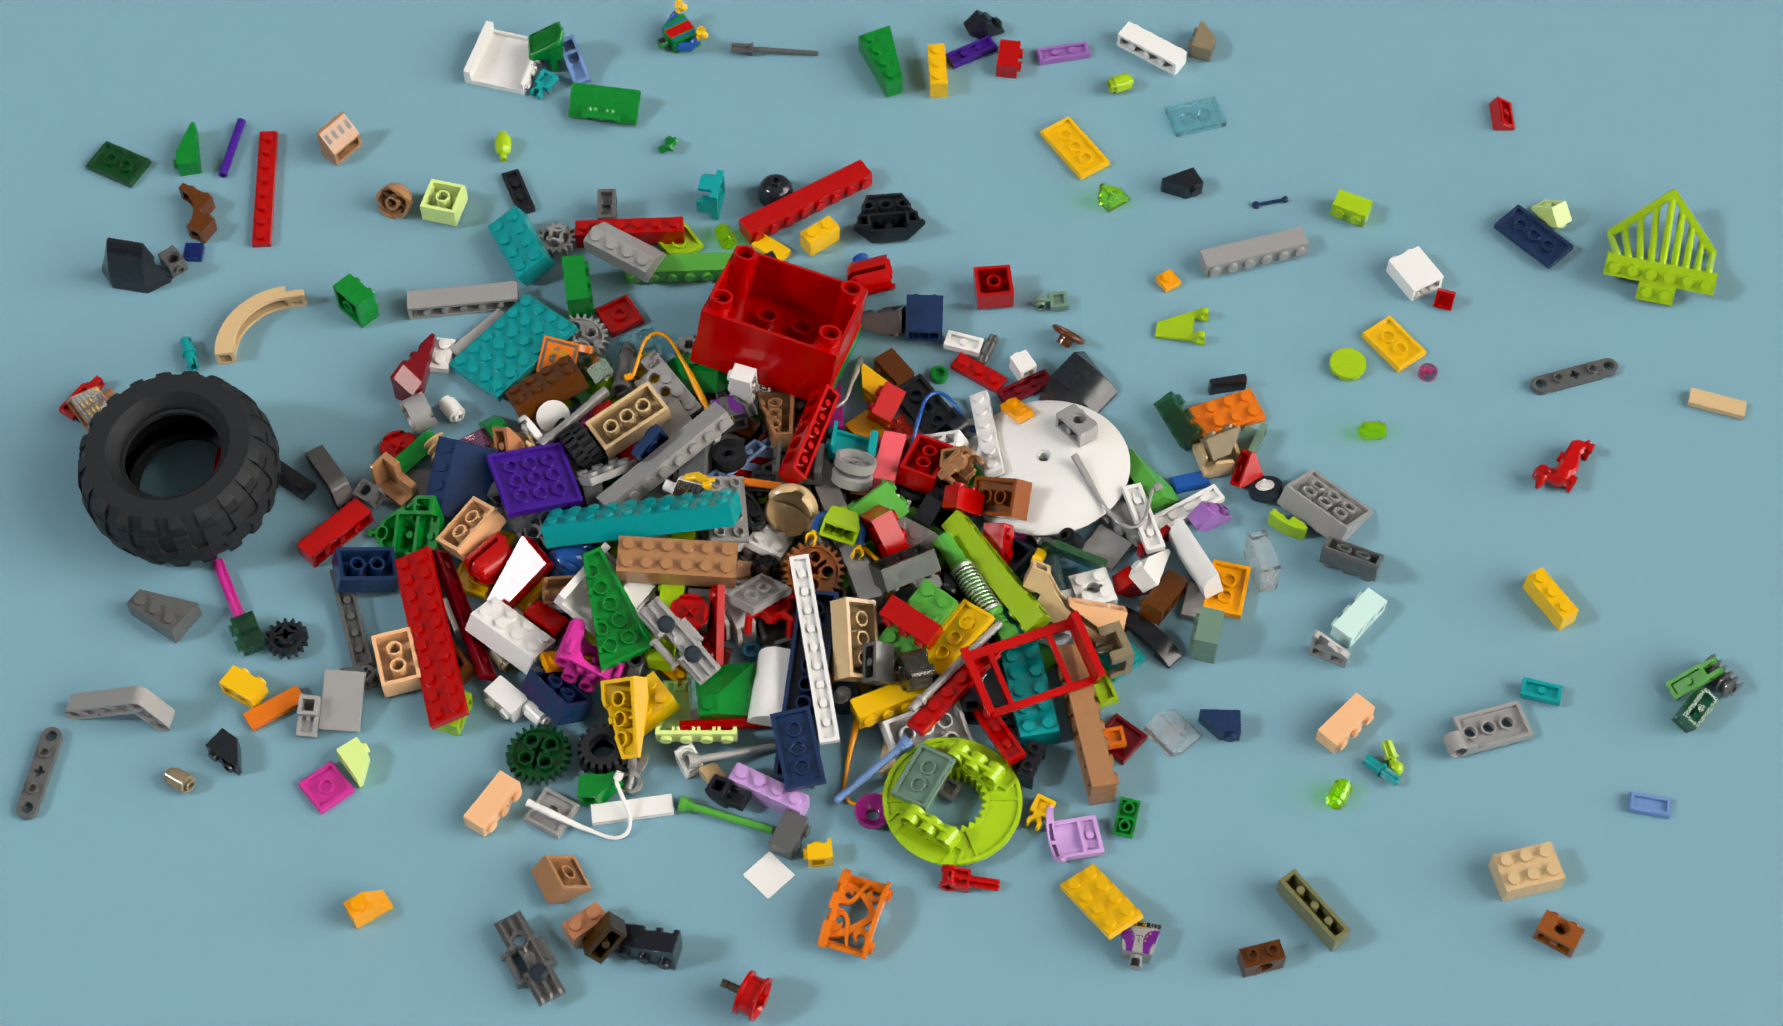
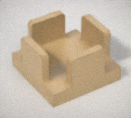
M1235 442L1231 454L1214 461L1208 460L1203 443H1196L1192 446V451L1203 477L1213 478L1233 474L1240 455L1237 442Z

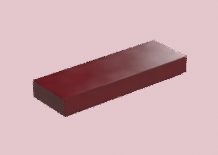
M1043 369L997 390V396L1002 403L1015 397L1022 401L1042 392L1050 379V375L1046 369Z

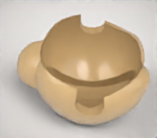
M795 483L780 484L772 489L764 509V515L769 524L774 529L784 532L787 537H795L805 532H811L810 528L816 515L820 513L817 501L810 490L803 485Z

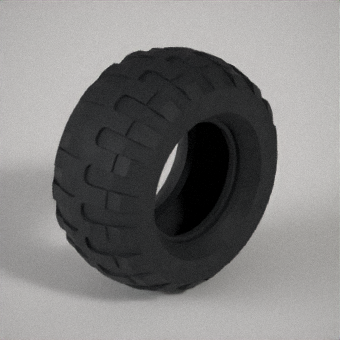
M183 371L181 374L173 375L171 372H162L156 374L155 378L135 381L129 385V389L121 394L116 393L106 401L107 406L103 411L96 412L89 422V433L84 435L80 442L78 486L82 494L84 507L94 524L116 547L153 564L162 565L165 562L174 564V566L183 567L190 566L192 561L202 560L203 563L217 559V554L227 549L230 551L237 549L243 544V538L249 533L254 534L261 527L264 514L271 511L275 502L276 489L279 487L281 461L279 459V444L271 424L251 397L217 376L210 375L204 377L196 371ZM199 440L212 443L221 448L220 459L214 472L196 489L173 497L153 496L139 490L140 479L145 467L157 453L166 447L178 442Z

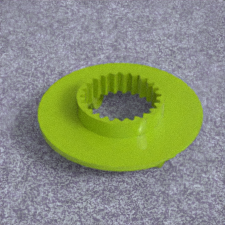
M939 737L921 742L954 757L956 763L948 777L955 778L957 782L962 779L963 784L970 783V788L976 787L975 793L980 794L981 811H979V817H975L974 823L969 822L968 827L962 825L961 830H958L956 826L953 827L942 823L938 817L928 814L918 805L908 804L891 796L890 792L919 744L915 745L910 751H906L889 771L882 796L886 823L893 836L906 850L934 864L962 866L985 860L1007 844L1019 824L1023 801L1018 778L1012 768L1008 766L999 754L980 743L964 738Z

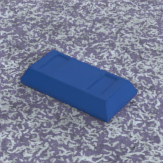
M1201 471L1169 478L1176 494L1211 486L1209 479L1203 477Z

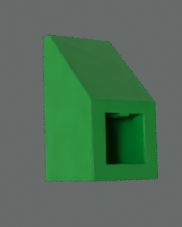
M615 773L580 774L577 798L581 805L588 806L605 803L617 793L615 779L613 778ZM621 779V781L618 782L620 787L622 788L624 787V782Z

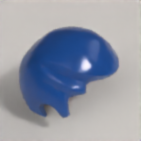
M592 543L549 548L546 555L555 566L547 574L548 577L576 575L584 566L583 554L596 549Z

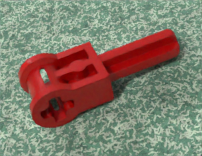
M954 865L941 866L942 879L938 885L941 890L968 893L970 887L999 891V879L971 875V869L960 868Z

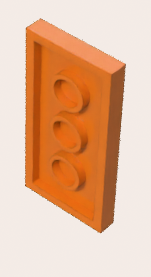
M1251 388L1182 409V416L1197 443L1201 442L1200 438H1203L1205 433L1212 430L1220 431L1222 426L1226 424L1240 425L1242 429L1245 426L1264 422L1266 419Z

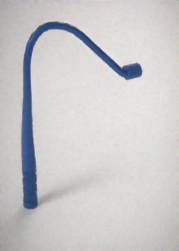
M933 391L924 398L912 430L907 452L918 434L925 404L931 396H944L962 414L949 395L941 391ZM975 425L970 426L969 432L976 433Z

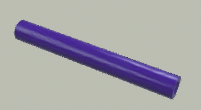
M242 118L237 119L218 173L222 178H226L241 138L246 123Z

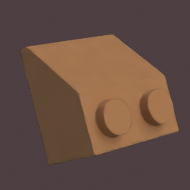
M545 855L531 870L548 904H563L592 889L575 855Z

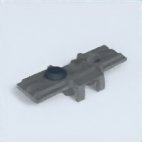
M521 911L494 923L496 930L508 949L500 958L503 962H506L517 982V989L528 986L539 1007L566 993L551 966L555 967L558 965L556 958L552 955L545 939L542 936L536 937L533 934ZM522 936L526 938V942L523 945H516L514 943L517 937ZM520 956L529 972L522 975L513 958Z

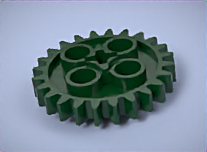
M538 723L537 728L530 724V730L527 731L523 727L522 734L516 732L517 739L510 738L512 745H507L508 752L505 753L507 766H509L511 773L514 772L515 778L520 777L522 783L528 779L529 785L533 781H536L537 786L540 785L541 781L548 785V779L555 782V775L562 777L561 770L567 771L566 764H571L569 757H572V752L570 750L571 744L568 743V737H563V731L557 733L556 727L550 730L549 724H546L544 728L541 727L540 723ZM531 742H536L534 745H528ZM550 746H555L554 749H547ZM526 759H529V760H530V761L527 762V763H523V762H522V761H524V760H526ZM543 764H550L547 767H542Z

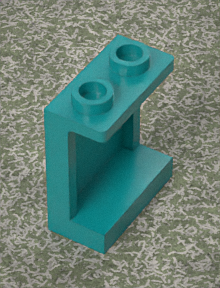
M834 420L832 427H828L826 435L828 438L824 449L827 450L826 458L834 460L836 452L844 448L861 450L875 457L879 431L871 429L868 438L838 430V421Z

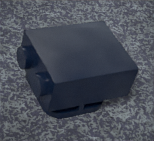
M907 294L905 341L942 342L943 295Z

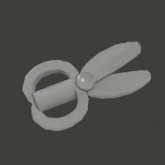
M647 752L643 753L638 762V758L628 759L627 767L629 772H624L622 780L627 778L624 788H621L623 793L635 795L641 790L643 780L640 774L646 768L649 760ZM635 779H638L636 787L632 789Z

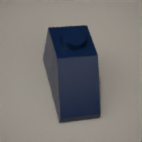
M1200 709L1198 722L1218 740H1225L1226 742L1239 741L1241 735L1240 710Z

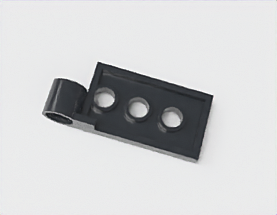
M921 374L898 386L906 391L900 407L914 423L924 398L929 393L935 391ZM916 394L920 395L921 398L913 399L911 396ZM933 395L927 400L925 407H930L932 410L929 412L923 411L919 429L924 435L960 430L965 434L970 431L967 419L954 407L950 408L940 395ZM938 419L942 420L943 423L935 424L933 421Z

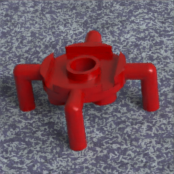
M789 594L755 615L746 613L744 634L750 635L752 633L753 618L759 617L768 624L784 619L787 621L786 637L792 638L795 617L791 615V612L795 611V594Z

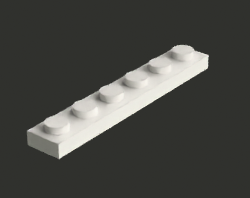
M985 390L970 395L969 398L981 458L984 461V474L986 477H996L1005 474L989 394Z

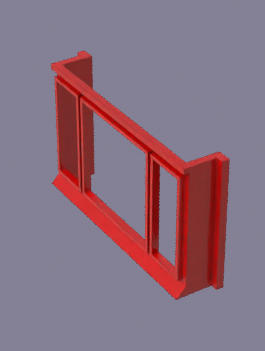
M1078 610L1070 612L1065 620L971 651L968 646L960 649V657L964 660L988 720L1097 684L1101 677L1106 675ZM1070 630L1090 677L1075 682L1072 681L1052 635ZM1046 637L1066 685L1014 702L994 654ZM988 657L1007 702V705L995 709L974 662Z

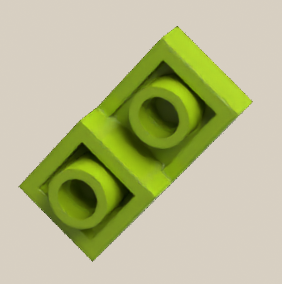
M1275 508L1269 512L1267 523L1274 529L1296 539L1304 540L1306 538L1308 527H1306L1303 521L1298 520L1295 516L1288 520L1283 513H1279Z

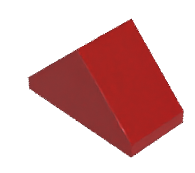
M1243 448L1229 483L1239 488H1244L1264 476L1256 453Z

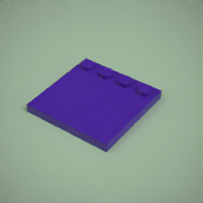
M561 442L488 454L486 457L507 518L583 504V497Z

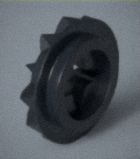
M768 554L758 556L751 564L750 573L752 578L763 572L762 564L766 568L771 567L769 569L770 575L763 574L775 580L780 576L782 569L778 559Z

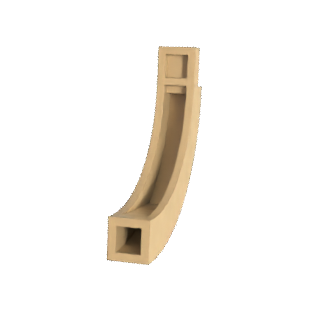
M285 286L275 287L248 298L236 307L223 322L218 332L214 353L217 364L237 363V349L243 335L262 317L282 309L307 306L304 289L286 291Z

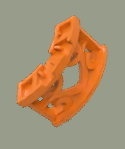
M844 868L838 879L836 891L832 894L828 906L832 910L828 912L827 919H824L817 946L832 948L861 957V959H866L868 954H872L874 951L875 942H873V937L886 902H890L893 890L890 889L891 882L887 881L886 884L853 875L851 874L852 870ZM850 894L852 898L848 899L845 895ZM860 898L867 908L868 915L857 923L850 925L849 916L845 910L840 908V905L854 904ZM877 903H878L877 908H876V910H875L873 904H877ZM840 917L844 918L845 927H843V921L837 923L836 920ZM871 923V926H870V929H869V932H868V931L865 929V927L868 926V925ZM853 934V940L856 944L858 937L864 938L865 941L862 949L848 945L849 935ZM845 937V944L830 939Z

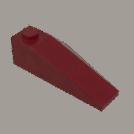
M431 333L419 345L418 351H412L410 359L408 361L403 360L390 378L396 399L402 401L421 391L425 394L430 374L429 366L436 344L435 334Z

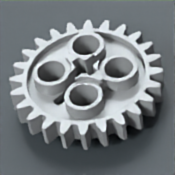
M577 314L576 318L569 315V321L577 326L578 331L567 341L593 347L592 354L579 352L576 363L580 367H582L583 363L589 366V361L596 363V357L601 359V353H606V348L609 347L608 330L605 329V324H600V319L594 321L593 316L588 319L586 314L583 317Z

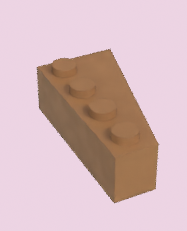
M781 391L757 392L758 411L773 450L778 448V441L782 442V448H788L795 433V396Z

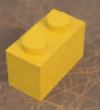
M829 215L800 232V246L810 257L840 240V226Z
M235 665L230 668L219 682L223 693L251 709L258 706L269 693L266 686L267 683L263 678L259 676L254 677L244 667L239 668Z

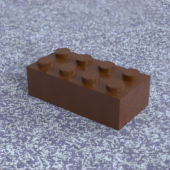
M568 354L559 358L550 366H545L538 373L528 376L519 384L511 386L504 393L519 418L522 415H526L532 421L536 419L537 411L543 403L550 400H558L563 403L589 388V385L580 369Z

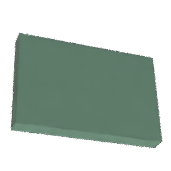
M920 742L890 792L891 796L908 804H916L927 812L955 765L956 759Z

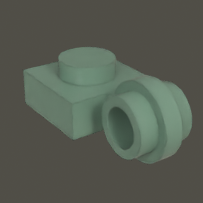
M1066 291L1048 292V298L1039 295L1033 300V307L1038 311L1046 309L1047 305H1049L1050 311L1068 310L1069 308Z

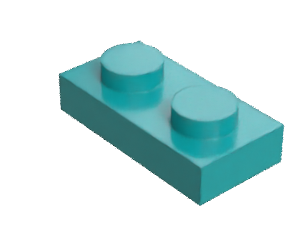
M1523 677L1519 698L1559 707L1563 686Z

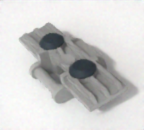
M658 596L636 613L656 636L649 645L651 647L654 646L670 664L672 671L682 665L701 686L722 668L702 646L701 642L704 639L686 618L682 620L679 617L677 618ZM662 639H665L667 642L670 640L679 650L678 654L680 657L678 660L660 642Z

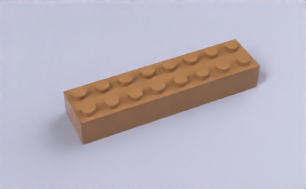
M1075 643L1057 646L1073 682L1090 677ZM1055 660V670L1059 686L1066 685ZM1094 685L1062 695L1090 806L1113 802L1114 795L1117 794L1116 785L1119 784L1117 772L1114 773L1112 768L1114 766L1113 756L1108 753L1110 747L1108 737H1104L1103 733L1105 731L1104 721L1099 718L1100 705L1098 701L1095 702L1096 690Z

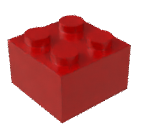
M1010 264L973 267V285L977 310L1013 307L1014 288Z

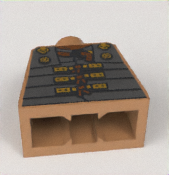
M95 386L70 397L66 403L88 431L90 428L89 422L96 412L103 411L107 406L106 401L115 393L111 388L101 392Z

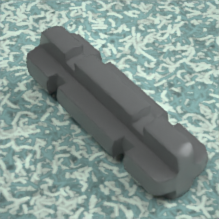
M990 334L988 336V341H986L981 351L982 354L978 358V362L985 366L988 364V359H990L995 349L994 346L998 342L997 335Z

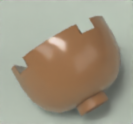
M395 182L383 186L375 198L376 202L378 201L380 212L391 219H396V217L403 218L411 210L413 204L410 190L405 185Z

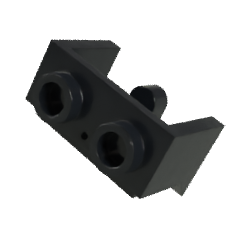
M1034 740L1026 743L1024 748L1026 757L1018 762L1014 772L1020 786L1032 790L1034 776L1037 773L1041 759H1045L1047 745Z

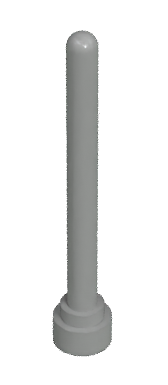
M769 743L703 755L690 752L685 753L684 762L687 769H693L704 762L775 751L777 746L776 743Z

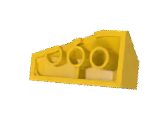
M629 676L600 681L602 704L607 708L609 724L614 728V738L621 759L640 758L649 699L647 677Z

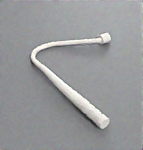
M619 770L616 771L613 778L628 816V827L621 835L612 836L598 832L529 798L525 804L526 807L532 808L555 820L606 839H622L629 834L632 827L631 812L618 782L621 781L624 773Z

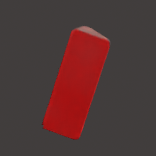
M1496 97L1489 103L1493 130H1515L1511 102Z

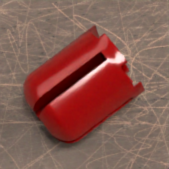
M887 254L851 262L846 269L847 280L856 281L862 287L867 288V296L895 290V283L892 284L891 281L893 279V270L889 258L887 259Z
M498 531L491 534L470 552L464 560L465 569L470 577L484 587L492 586L497 582L513 553V549L506 542L508 539Z

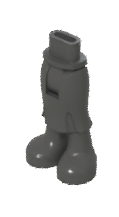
M625 341L620 349L618 367L614 376L615 380L611 386V394L619 397V400L634 390L635 376L630 381L624 380L623 375L633 372L638 356L635 351L636 347L629 341Z

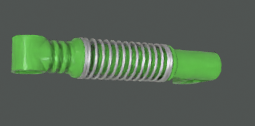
M949 532L939 535L933 542V548L935 549L940 568L949 566L952 577L959 584L968 601H972L974 605L994 616L995 621L990 627L997 620L1003 624L994 634L995 641L999 642L1020 635L1017 627L1013 623H1009V620L1003 613L1002 605L990 587H988L977 567H975L971 559L966 558Z

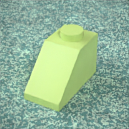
M1543 200L1531 206L1532 211L1548 227L1561 229L1572 221L1566 201Z
M355 737L337 748L336 751L340 761L360 788L364 785L370 763L368 753L370 749L365 742L361 743Z

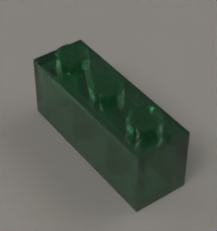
M1170 391L1155 402L1154 406L1179 446L1188 452L1192 449L1193 444L1201 442L1200 438L1204 437L1202 434L1204 430L1198 422L1195 423L1193 420L1195 416L1192 411L1184 406V403H1186L1184 398L1180 394L1176 395Z

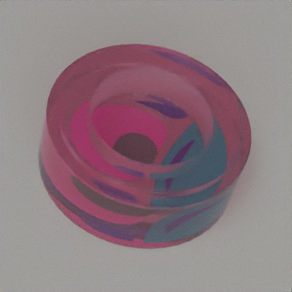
M1424 363L1419 367L1418 376L1425 382H1431L1435 380L1438 370L1433 364Z

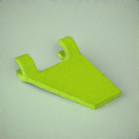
M1202 307L1158 321L1155 339L1191 341L1197 345H1205V331L1193 333L1195 318L1202 322H1208L1209 308Z

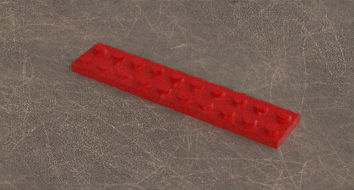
M427 546L396 559L395 564L407 625L411 628L421 678L419 679L429 725L434 730L470 714L433 552Z

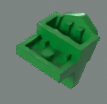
M560 21L536 31L528 37L529 60L547 59L548 65L552 66L553 72L560 71L559 60L564 59V30L560 25Z

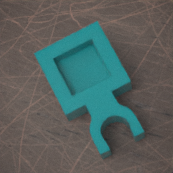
M543 69L534 80L536 86L529 91L530 95L534 96L535 93L539 92L536 96L540 100L543 97V92L545 90L550 92L559 80L558 75Z

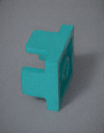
M717 170L716 175L704 173L701 175L698 184L699 191L710 192L711 194L710 196L703 195L702 199L697 198V212L711 214V220H719L726 194L724 170Z

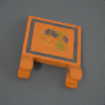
M544 335L536 372L541 371L545 366H550L559 358L568 354L576 364L579 352L592 354L593 347Z

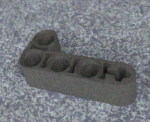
M323 445L305 452L308 463L329 491L331 499L339 511L347 502L355 498L347 478Z

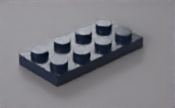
M1519 204L1494 225L1497 231L1548 269H1551L1571 252L1574 245Z
M810 706L770 714L786 793L827 784Z

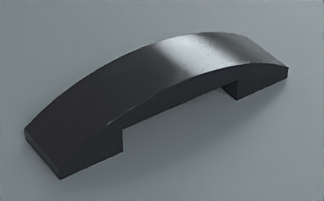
M1126 607L1128 613L1124 631L1129 630L1155 652L1154 657L1169 669L1182 657L1181 652L1156 625L1139 616L1138 612Z

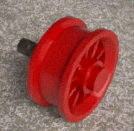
M751 970L744 978L741 986L724 978L720 986L737 993L732 1012L736 1015L739 1013L749 1017V1021L754 1022L767 1004L773 980L769 977L766 979L756 975V971Z

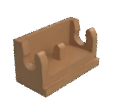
M575 575L543 577L541 590L544 605H555L553 601Z

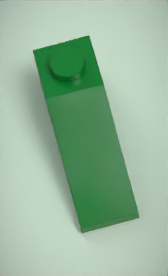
M195 121L190 123L176 150V159H173L174 168L179 171L180 176L202 173L199 137Z

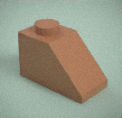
M492 427L495 449L505 452L525 448L524 441L509 427Z

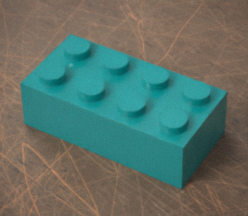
M516 205L487 226L516 278L526 286H529L556 265L528 216Z

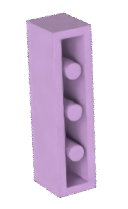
M737 762L728 777L734 785L751 791L753 795L751 800L780 814H784L785 810L789 809L805 816L810 807L809 795L799 790L786 793L784 783Z

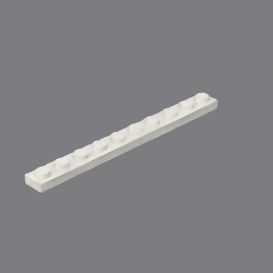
M809 554L791 556L789 560L820 745L840 742Z

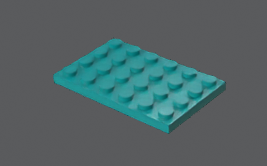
M525 294L448 364L451 370L500 402L506 396L505 391L511 386L522 382L537 368L544 335L567 341L578 329L569 320L530 295Z

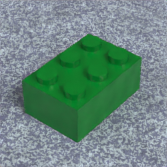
M583 254L563 256L562 266L568 313L573 318H576L577 314L580 317L586 314L589 319L591 312H594L588 261H584Z

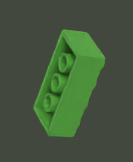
M928 579L923 581L907 601V604L941 626L959 605L956 599ZM893 626L891 628L887 627L879 636L878 641L894 644V657L912 669L917 662L915 657L922 649L917 647L911 638L905 639L897 633L898 630Z

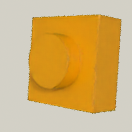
M1171 269L1155 277V282L1165 293L1181 284V280Z

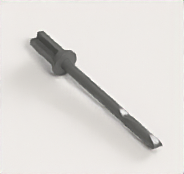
M753 42L751 44H731V52L751 54V56L753 52L818 56V51L755 47Z

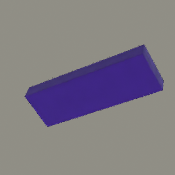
M988 35L946 53V61L954 70L997 51L998 46Z

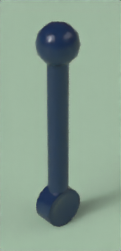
M1283 196L1281 199H1275L1260 203L1258 201H1254L1252 203V207L1254 209H1258L1259 206L1279 202L1287 203L1289 198L1287 196Z

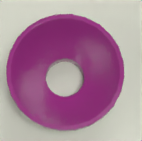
M870 793L859 798L854 811L858 823L867 829L884 827L887 823L883 812L882 795ZM869 812H877L879 818L872 821L867 818V814Z

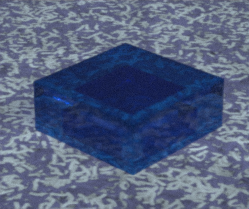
M186 242L183 252L185 261L202 262L205 250L204 243Z

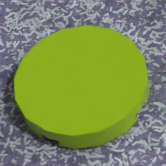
M1341 348L1336 350L1330 357L1329 369L1334 376L1336 375L1342 381H1355L1365 373L1366 359L1363 354L1353 348Z

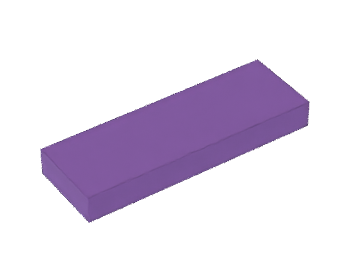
M1087 41L1036 49L1040 66L1090 58Z

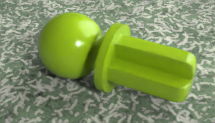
M1388 739L1381 742L1386 757L1384 761H1389L1387 767L1401 775L1404 767L1396 759L1400 755H1397L1393 741Z

